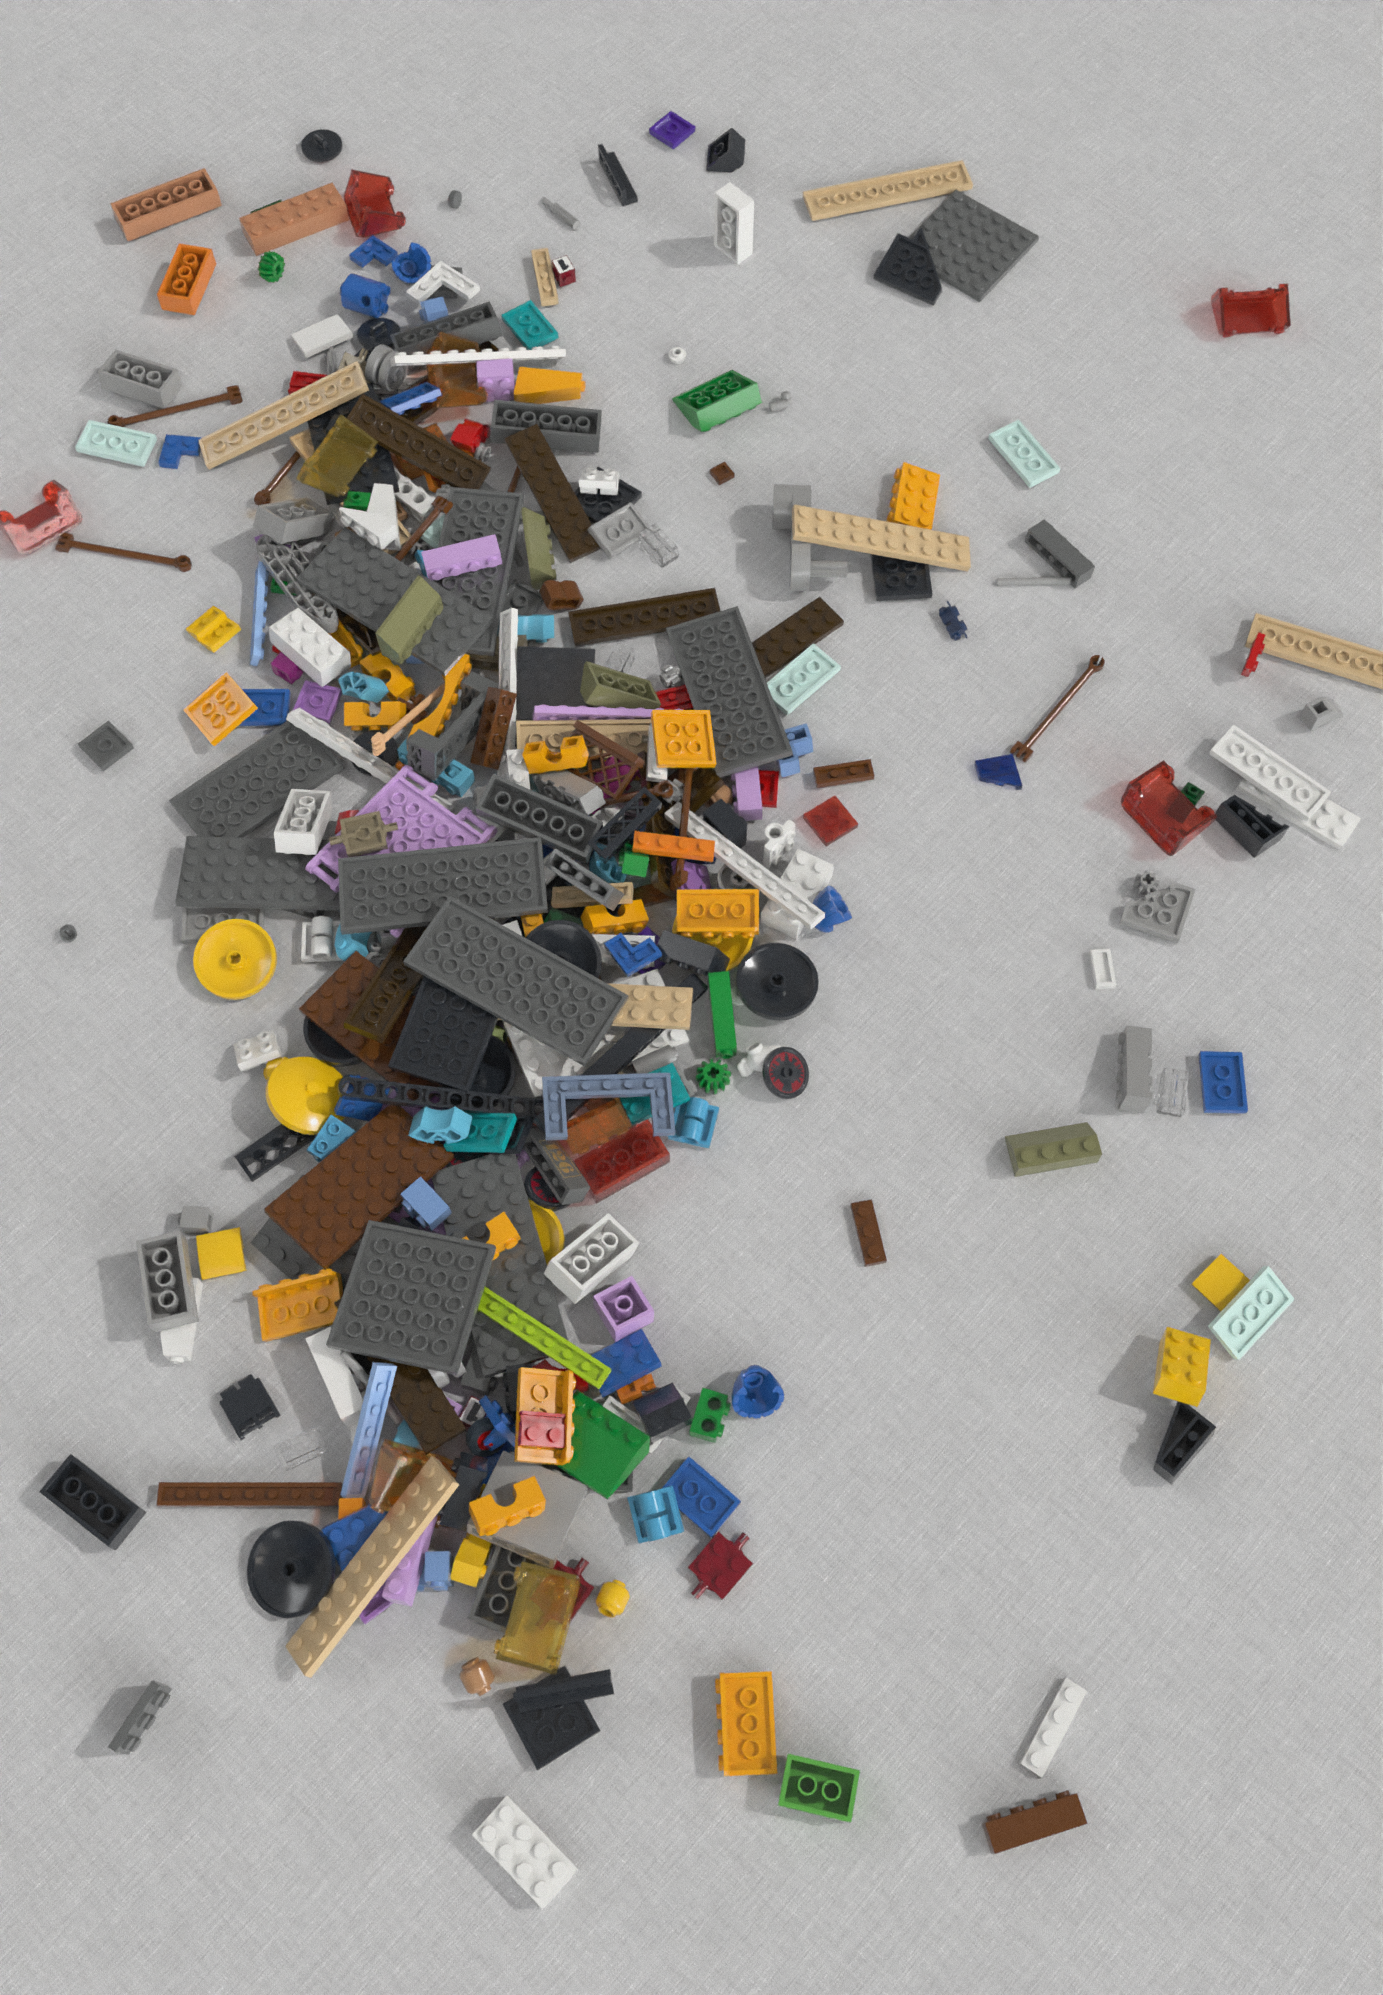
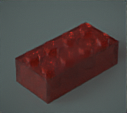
M647 1119L575 1159L574 1164L589 1184L590 1188L588 1191L597 1204L670 1162V1153L660 1137L653 1136L652 1124Z

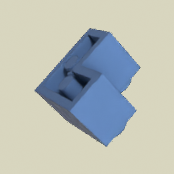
M443 296L420 302L421 310H419L421 321H425L424 323L448 316Z
M807 723L785 729L793 755L776 760L782 778L800 773L798 756L814 752L813 741Z
M419 1177L401 1193L405 1212L412 1219L416 1217V1220L423 1228L428 1226L432 1231L452 1214L450 1207L422 1177Z
M449 1551L425 1552V1562L416 1592H423L425 1587L434 1588V1591H447L448 1587H454V1580L450 1578L454 1557Z

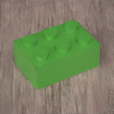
M787 1754L777 1806L851 1823L860 1770Z

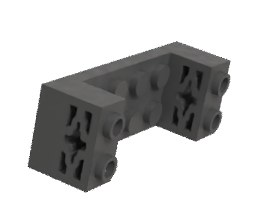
M473 671L463 678L461 682L462 695L460 697L462 712L456 721L451 722L446 732L441 733L439 738L418 729L413 735L411 734L408 737L406 743L408 745L407 759L408 765L413 768V771L433 781L439 777L477 735L488 687L499 689L498 683Z

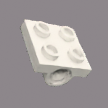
M586 468L579 479L580 493L597 494L598 488H600V494L617 495L619 472H615L614 469L597 471L596 468Z
M790 819L783 826L779 823H771L765 828L763 866L767 869L777 865L781 861L782 855L786 851L789 852L794 846L795 823Z
M317 916L312 919V922H302V962L343 961L338 957L334 946L340 921H333L326 916Z
M273 1030L261 1032L255 1037L242 1039L238 1043L233 1044L237 1064L242 1072L259 1067L262 1063L266 1064L267 1061L282 1057Z

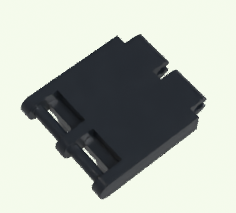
M252 1374L238 1381L239 1390L232 1385L220 1393L223 1400L219 1401L240 1440L245 1439V1435L256 1428L261 1429L264 1423L275 1416L277 1418L281 1416L259 1377L255 1379Z

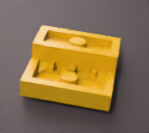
M212 606L189 625L186 630L204 647L215 653L235 636L241 628L239 624L227 618L222 610Z
M240 1227L196 1236L202 1280L247 1271Z
M1220 1254L1191 1285L1221 1312L1250 1279L1225 1256Z

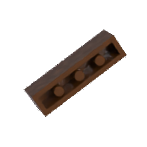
M1069 1790L1055 1794L1056 1799L1047 1802L1045 1797L1032 1801L1033 1807L1024 1809L1023 1805L1009 1809L1010 1814L1001 1817L1000 1812L986 1816L987 1822L981 1824L991 1854H997L1088 1824L1078 1794H1070Z

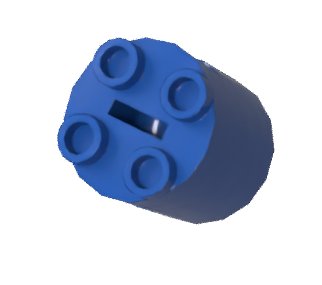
M351 273L341 284V303L345 309L379 318L382 314L388 312L389 305L387 300L391 288L385 283Z

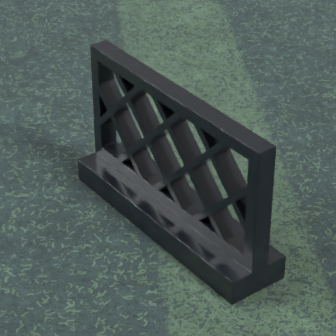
M607 1669L516 1687V1692H513V1699L518 1703L519 1713L614 1695L611 1670Z

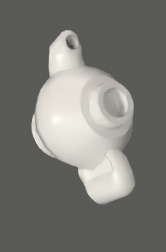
M760 1041L751 1044L746 1049L748 1056L737 1064V1069L743 1077L751 1075L753 1071L762 1073L766 1056L772 1050L781 1046H763Z

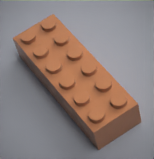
M205 168L110 203L115 219L127 241L222 206L218 190Z
M329 183L240 217L239 220L245 238L255 255L258 256L264 252L349 221V216L344 200L334 184Z

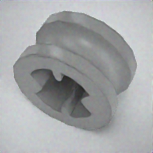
M481 443L476 450V459L481 458L483 462H486L491 454V447H485V444Z

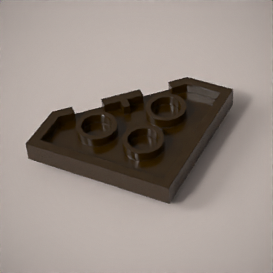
M698 768L692 774L689 810L693 813L725 784L713 768ZM672 801L671 807L676 804L675 801Z

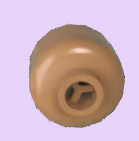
M724 784L705 802V806L709 808L721 798L725 803L732 804L733 794L731 789Z
M475 1657L461 1666L462 1671L459 1677L469 1694L478 1693L481 1696L492 1689L490 1685L493 1683L495 1676L485 1659L479 1660L478 1657Z

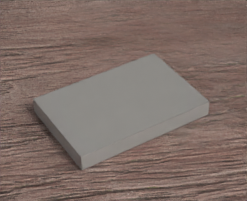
M631 502L588 528L589 533L609 559L653 532Z

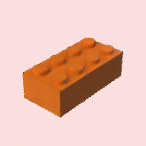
M178 244L157 293L162 310L190 315L196 314L216 267L212 249Z

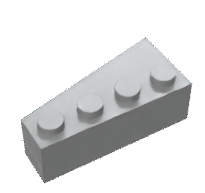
M566 770L530 774L541 795L586 815L591 814L606 803L603 798V792L597 785Z
M1127 1025L1124 1031L1119 1034V1045H1122V1050L1118 1053V1064H1121V1069L1117 1072L1116 1081L1120 1083V1088L1116 1092L1115 1101L1119 1103L1118 1110L1144 1113L1153 1099V1092H1150L1152 1076H1148L1152 1068V1059L1148 1058L1152 1052V1028Z

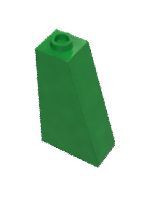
M729 971L708 973V996L716 1058L729 1059L737 1055Z

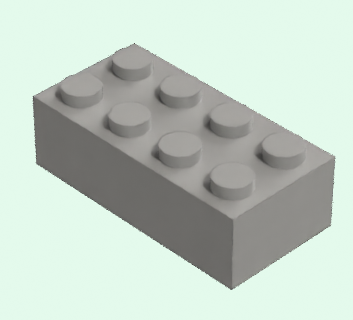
M116 349L97 371L102 389L164 409L182 387L178 369Z
M304 497L258 505L253 526L260 530V533L273 538L276 543L284 544L286 542H296L301 539L329 534L334 515L319 504Z
M176 1231L136 1241L147 1325L154 1332L199 1322L187 1238L181 1231Z

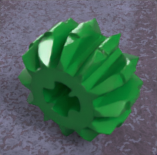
M274 251L264 252V255L260 257V262H258L259 267L257 270L259 271V276L268 282H278L284 272V258Z
M710 1058L709 1064L703 1061L701 1063L702 1067L696 1069L698 1073L696 1081L699 1082L700 1089L706 1087V1093L713 1090V1093L716 1095L718 1088L724 1091L725 1085L730 1084L729 1077H731V1072L727 1070V1063L721 1065L720 1059L714 1063L713 1059ZM711 1074H715L716 1078H711Z

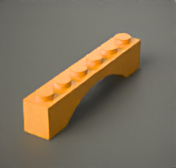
M464 654L446 676L442 675L445 682L442 700L428 717L413 725L409 736L413 735L418 729L439 738L441 733H444L445 721H449L452 714V705L457 704L459 689L462 690L461 682L466 674H470L472 668L469 655Z

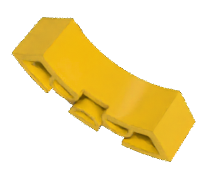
M486 1484L482 1485L479 1497L477 1496V1499L481 1497L486 1487ZM467 1533L454 1559L450 1575L451 1580L477 1587L480 1579L484 1578L488 1566L486 1563L493 1543Z

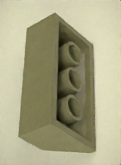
M522 507L531 586L535 590H540L543 583L547 580H557L556 569L551 567V565H555L554 555L549 553V550H553L552 541L547 539V535H550L549 524H545L544 516Z
M419 575L375 633L382 655L401 665L405 659L410 657L412 649L416 644L420 643L423 634L431 628L434 619L443 610L441 596Z
M588 661L585 662L580 692L585 703L589 706H604L606 708L625 707L626 709H657L661 706L649 680Z
M1088 1122L1005 1136L1015 1177L1098 1163L1102 1156L1097 1134Z

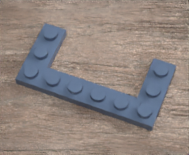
M670 1073L542 1077L545 1140H567L565 1099L650 1096L653 1136L675 1135Z

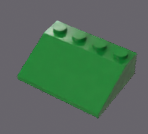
M734 370L723 373L672 398L675 405L691 425L701 432L709 431L711 427L723 424L732 417H738L742 412L756 408V405L762 403L758 383Z
M577 1390L572 1397L575 1401V1409L572 1413L574 1433L571 1436V1445L574 1449L573 1457L569 1463L563 1466H556L608 1500L649 1453L650 1436Z

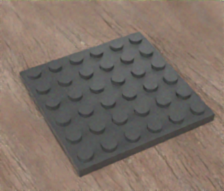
M955 190L908 237L914 239L919 228H922L939 279L979 302L1006 276L1039 239V236L958 190Z
M369 1220L326 1346L336 1350L457 1375L494 1258L495 1245Z

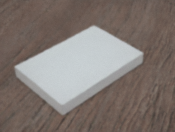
M336 314L291 334V337L304 356L308 358L352 338L353 334L339 315Z

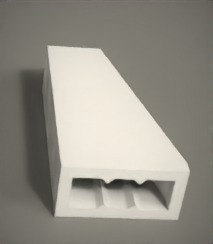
M374 483L367 512L382 514L395 523L398 537L384 549L400 551L401 543L393 485Z
M193 1278L197 1311L199 1313L203 1283L199 1278ZM197 1322L160 1331L163 1355L170 1360V1363L183 1364V1361H191Z

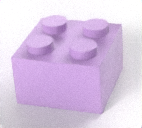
M512 358L477 361V378L481 402L514 400L515 378Z
M633 1276L593 1296L594 1308L615 1342L654 1322V1310Z

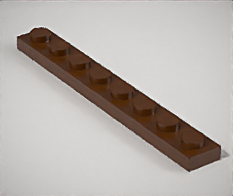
M159 1482L156 1506L339 1507L343 1483Z

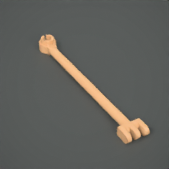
M445 682L384 734L378 732L371 738L372 754L374 756H379L385 751V743L444 693Z

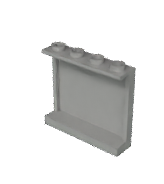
M503 1451L480 1498L491 1494L496 1504L504 1507L509 1506L515 1501L512 1494L513 1484L535 1476L546 1499L545 1510L536 1517L528 1516L521 1519L514 1526L509 1527L507 1525L500 1528L493 1535H483L479 1537L473 1520L470 1517L467 1523V1533L553 1569L557 1561L558 1552L583 1498L587 1496L588 1486L576 1478L570 1479L565 1477L558 1470L546 1469L541 1464L514 1462L515 1453Z

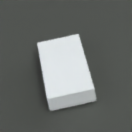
M1110 948L1090 950L1089 958L1095 990L1115 988L1116 979Z

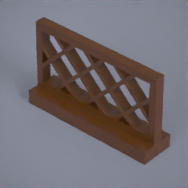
M577 720L573 725L575 730L570 737L582 735L588 753L589 748L597 746L599 755L590 757L589 754L587 760L588 772L580 773L579 768H569L566 770L597 785L602 792L618 801L637 769H641L645 761ZM614 756L615 764L605 766L604 757ZM600 759L602 768L592 770L591 761ZM629 765L631 769L628 774L621 776L619 767ZM616 768L617 777L608 779L606 770ZM603 772L604 781L594 782L593 774ZM618 781L619 788L614 794L609 789V783Z

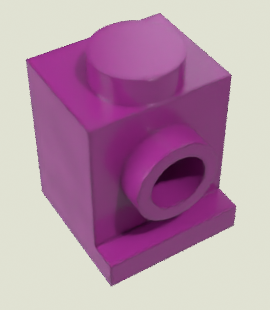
M282 652L270 663L274 674L291 685L302 676L303 671Z

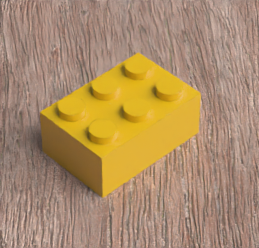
M1166 1327L1159 1342L1153 1394L1198 1407L1206 1391L1211 1339Z

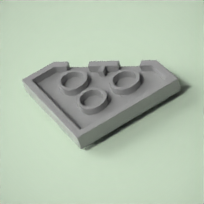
M1174 883L1166 889L1157 890L1139 900L1130 901L1124 907L1119 924L1178 943L1196 889Z

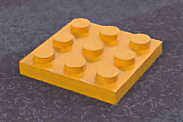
M226 672L184 709V712L215 747L258 707Z
M710 710L651 711L657 768H715L716 756Z

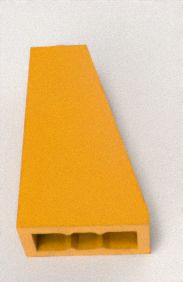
M519 367L513 394L514 402L545 404L581 399V393L585 392L586 382L583 381L582 373Z

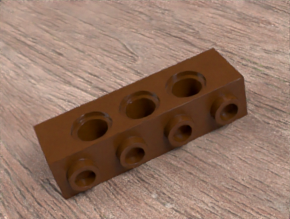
M488 687L470 763L499 770L517 696L516 693Z

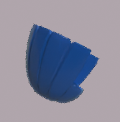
M411 243L408 252L399 254L395 261L391 262L392 269L396 277L403 283L415 284L430 271L431 258L423 246Z
M830 885L825 887L812 903L825 913V918L815 926L816 929L824 933L832 932L833 925L852 919L849 908L845 901L842 900V896Z
M750 1365L742 1370L735 1380L731 1395L732 1406L738 1415L745 1418L747 1416L754 1419L761 1418V1416L766 1417L774 1413V1410L777 1411L780 1408L781 1402L784 1401V1391L778 1380L767 1369L759 1365Z

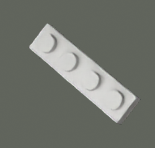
M1064 1678L1020 1762L1021 1766L1036 1776L1043 1777L1087 1690L1068 1678Z

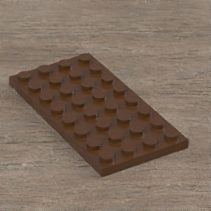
M355 951L299 1008V1011L385 1081L443 1087V1085L404 1074L388 1067L416 998L414 995L410 998L383 1044L343 1028L344 1021L379 969L359 952ZM407 1092L409 1100L415 1101L418 1099L416 1092ZM434 1093L428 1095L429 1101L434 1097Z
M388 1105L265 1207L264 1212L326 1270L363 1238L369 1220L381 1222L402 1204L401 1193L419 1177H422L425 1182L429 1181L439 1170L454 1159V1154L446 1151L444 1145L439 1141L435 1140L433 1144L408 1136L413 1117L401 1106Z

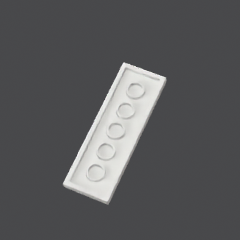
M1235 725L1228 730L1209 753L1306 822L1331 794V791Z
M1245 778L1242 779L1236 789L1341 850L1361 820L1360 817L1326 799L1306 822Z

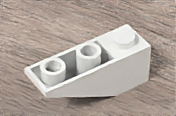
M343 507L339 508L341 522L346 527L352 528L359 536L366 538L371 545H376L381 550L398 537L395 523L382 514Z

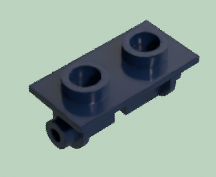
M946 601L949 606L941 607L939 609V616L944 625L952 623L946 626L950 638L957 641L963 634L968 638L965 633L968 630L963 619L959 621L957 617L960 615L955 605L951 606L949 601Z

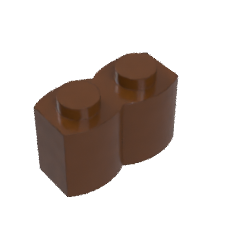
M547 580L539 590L549 610H559L562 608L575 610L581 606L584 600L577 583L571 580H564L562 582Z

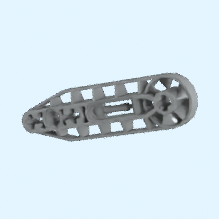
M262 535L256 544L259 559L294 607L303 611L327 633L337 631L339 622L335 606L297 582L298 576L311 564L297 544L293 541L279 544L270 536ZM286 544L291 545V549H289V547H287V546H285V545H286ZM301 558L303 562L300 563L297 559ZM274 569H278L279 573L276 574ZM283 581H286L288 583L286 587L283 584ZM292 593H295L297 595L295 599L291 595Z

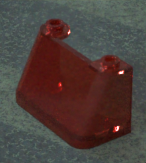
M351 169L344 193V202L356 237L366 238L372 235L400 230L402 226H405L406 217L401 211H397L395 214L390 200L391 195L394 193V185L390 177Z
M1288 283L1279 284L1278 289L1268 287L1266 290L1234 292V290H1230L1228 292V287L1219 288L1211 296V306L1219 335H1223V338H1228L1235 334L1284 333L1291 326Z
M55 479L43 486L42 495L46 501L16 519H14L10 512L6 510L0 511V530L16 550L23 555L33 553L60 537L62 533H67L77 527L83 520L82 513L68 489Z
M1163 760L1128 783L1121 798V805L1127 814L1164 853L1173 856L1211 825L1217 818V815L1208 806L1204 805L1197 809L1172 783L1175 778L1174 769Z

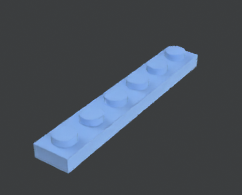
M261 561L258 562L255 571L250 665L258 666L259 660H263L264 648H261V645L265 641V633L262 632V628H265L266 617H263V612L265 613L267 608V601H264V597L267 596L268 586H265V582L268 581L269 571L266 570L265 565Z
M393 1363L372 1364L340 1494L343 1498H365L397 1368Z

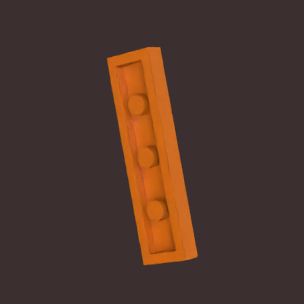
M634 831L632 852L713 862L715 841Z

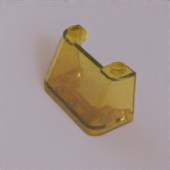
M340 415L334 427L330 429L313 455L304 462L296 479L302 484L336 497L342 495L344 497L350 488L347 485L366 459H372L377 451L375 446L378 441L343 415Z
M522 1561L521 1566H517L513 1580L517 1581L518 1588L506 1633L502 1639H497L494 1654H497V1660L556 1675L579 1591L580 1578L577 1575Z

